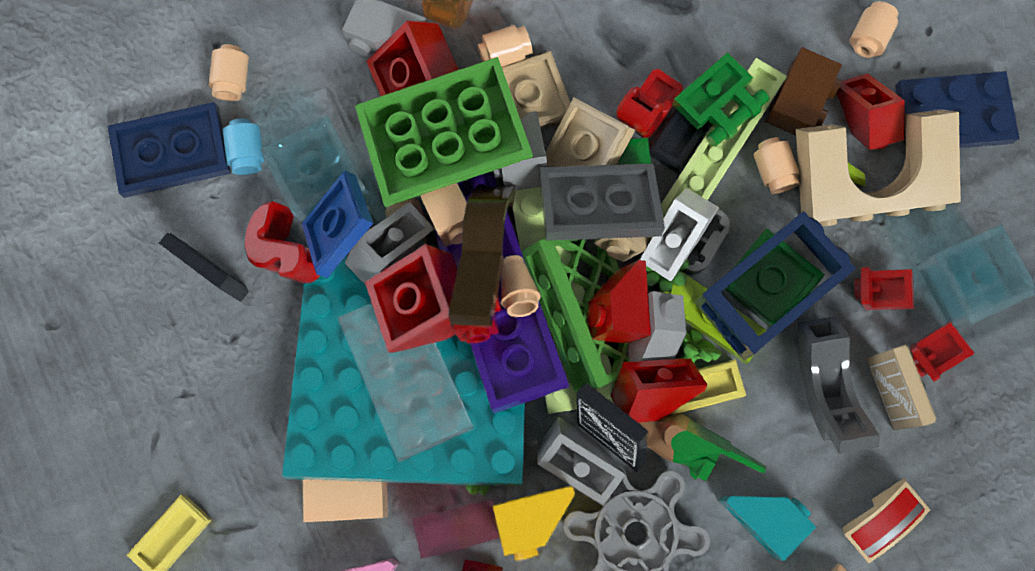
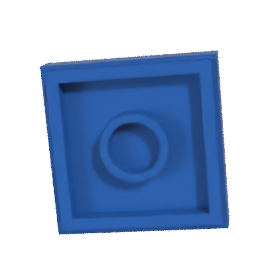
M344 171L302 222L315 272L326 278L330 276L373 224L357 177L348 171Z

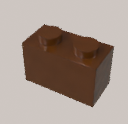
M801 47L786 74L787 77L779 89L765 122L795 136L796 129L822 126L828 114V111L823 109L827 98L830 100L834 98L842 82L841 79L837 78L842 64Z

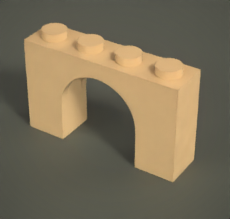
M940 109L905 114L906 158L904 166L898 177L891 184L874 192L860 191L851 180L848 171L846 127L830 124L796 129L801 213L804 211L809 217L816 219L822 226H832L837 224V219L850 218L851 221H868L873 219V214L886 213L887 216H904L910 214V209L922 208L924 211H940L946 209V204L961 202L959 112Z

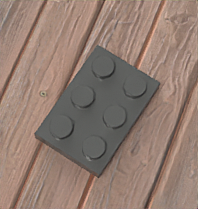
M654 164L540 167L539 183L546 241L657 237L663 235L665 225Z

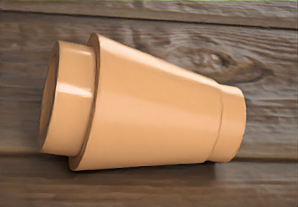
M517 255L506 257L503 259L501 272V304L511 316L522 317L530 315L539 307L540 293L523 258Z

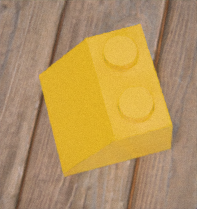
M565 486L498 503L493 506L504 556L513 554L515 561L539 555L537 548L546 545L575 495L573 486Z

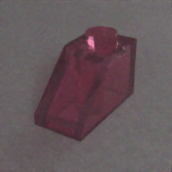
M492 499L412 518L421 559L500 538Z

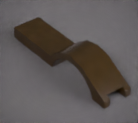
M478 184L469 195L463 221L462 253L448 313L450 324L492 327L503 267L505 217L507 207L514 206L515 185L502 187Z

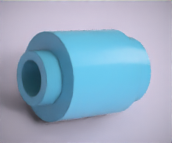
M245 118L230 121L229 126L223 128L227 165L231 166L232 173L236 175H251L262 170L261 163L264 162L260 127Z

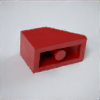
M869 74L841 82L836 94L850 131L858 141L871 150L883 149L889 144L904 140V99Z
M638 260L617 270L588 301L587 321L593 340L628 344L651 335L646 261Z
M691 358L623 362L610 397L616 406L638 423L660 421L704 392L708 384Z

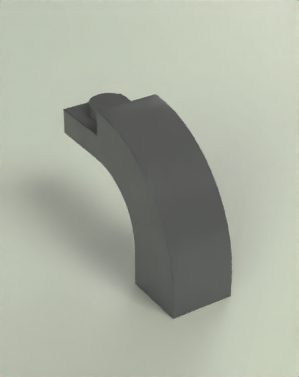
M833 316L798 323L800 369L813 419L823 440H831L839 454L879 447L880 434L862 409L853 388L849 367L850 336L837 318Z

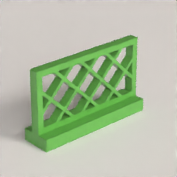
M542 239L521 251L527 269L540 293L539 302L575 394L585 383L594 389L600 388L617 379L623 362H630L629 357L625 355L628 347L627 343H619L616 350L605 344L604 341L593 340L585 322L588 312V301L601 288L597 285L600 272L610 278L619 270L616 259L609 256L606 250L597 246L598 253L596 257L583 250L586 239L553 241ZM560 246L572 254L568 267L562 264L556 247ZM579 259L593 266L589 279L576 272ZM572 281L586 288L582 302L575 297L571 287ZM601 352L614 359L611 373L608 375L600 359Z

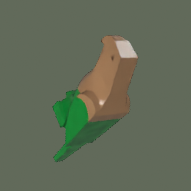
M681 413L666 416L660 421L640 422L648 430L647 447L668 461L686 465L694 479L700 478L706 482L720 454H724L763 474L766 471L767 466L731 445L729 440Z

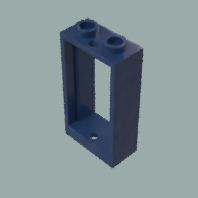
M803 211L706 290L694 304L744 361L758 352L856 268L850 263L848 254L841 247L835 246L824 234L822 225ZM792 233H795L832 275L758 336L721 292Z

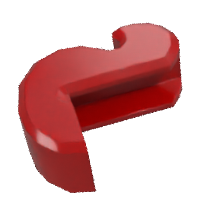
M653 69L640 88L638 86L632 87L624 96L616 110L617 119L635 129L634 132L642 138L650 137L674 106V98L683 91L682 84L660 69Z
M274 201L263 203L252 215L246 229L244 248L248 261L258 268L278 273L280 277L300 283H312L317 280L320 275L315 272L309 248H305L302 244L285 241L290 233L295 214L294 210Z

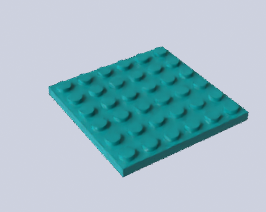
M348 255L345 256L328 278L320 275L314 282L304 283L282 471L283 478L522 486L525 403L493 413L470 343L460 341L455 334L447 340L395 353L388 352L367 287L345 264Z

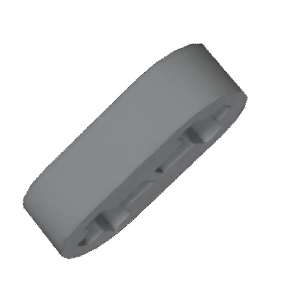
M718 209L713 217L718 222L716 228L721 232L714 231L708 239L702 236L697 243L703 247L698 255L702 263L696 261L693 265L689 264V267L682 272L696 275L708 266L730 228V221L723 211Z

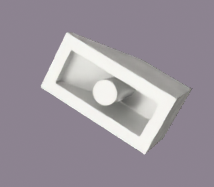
M686 188L674 200L664 217L665 230L663 235L651 239L640 260L646 261L647 267L672 281L702 237L719 207Z

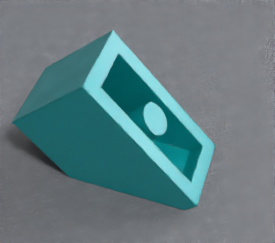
M723 496L719 500L729 513L773 558L784 561L816 528L808 519L811 515L810 511L794 497L790 500L787 497Z

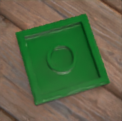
M766 228L733 268L775 234ZM783 241L724 290L770 327L809 295L825 274Z

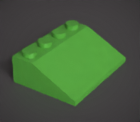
M498 57L355 105L385 207L533 157Z

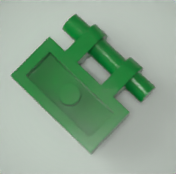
M727 52L674 98L673 105L697 130L709 121L715 129L706 136V139L713 147H717L724 139L729 141L738 133L737 128L747 119L752 120L761 113V107L770 98L763 89H759L753 95L745 89L751 84L753 77ZM733 100L738 105V109L727 117L721 109Z

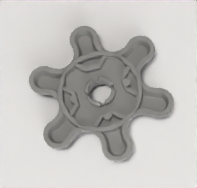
M674 471L662 473L652 488L642 491L632 487L627 479V475H625L599 511L595 513L574 511L568 514L563 523L564 532L571 540L587 541L596 547L599 558L597 565L592 571H669V564L675 556L679 554L700 556L708 550L710 545L709 535L703 528L685 526L678 522L675 517L674 506L685 491V482L683 477ZM637 521L644 525L646 538L642 543L633 545L626 540L624 531L630 523Z

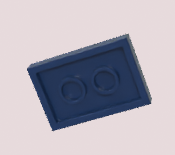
M1007 71L900 80L895 85L896 94L905 100V148V114L940 109L959 112L960 148L1013 144L1020 139Z
M215 102L107 126L118 192L124 198L231 174L230 166L227 165L220 111Z

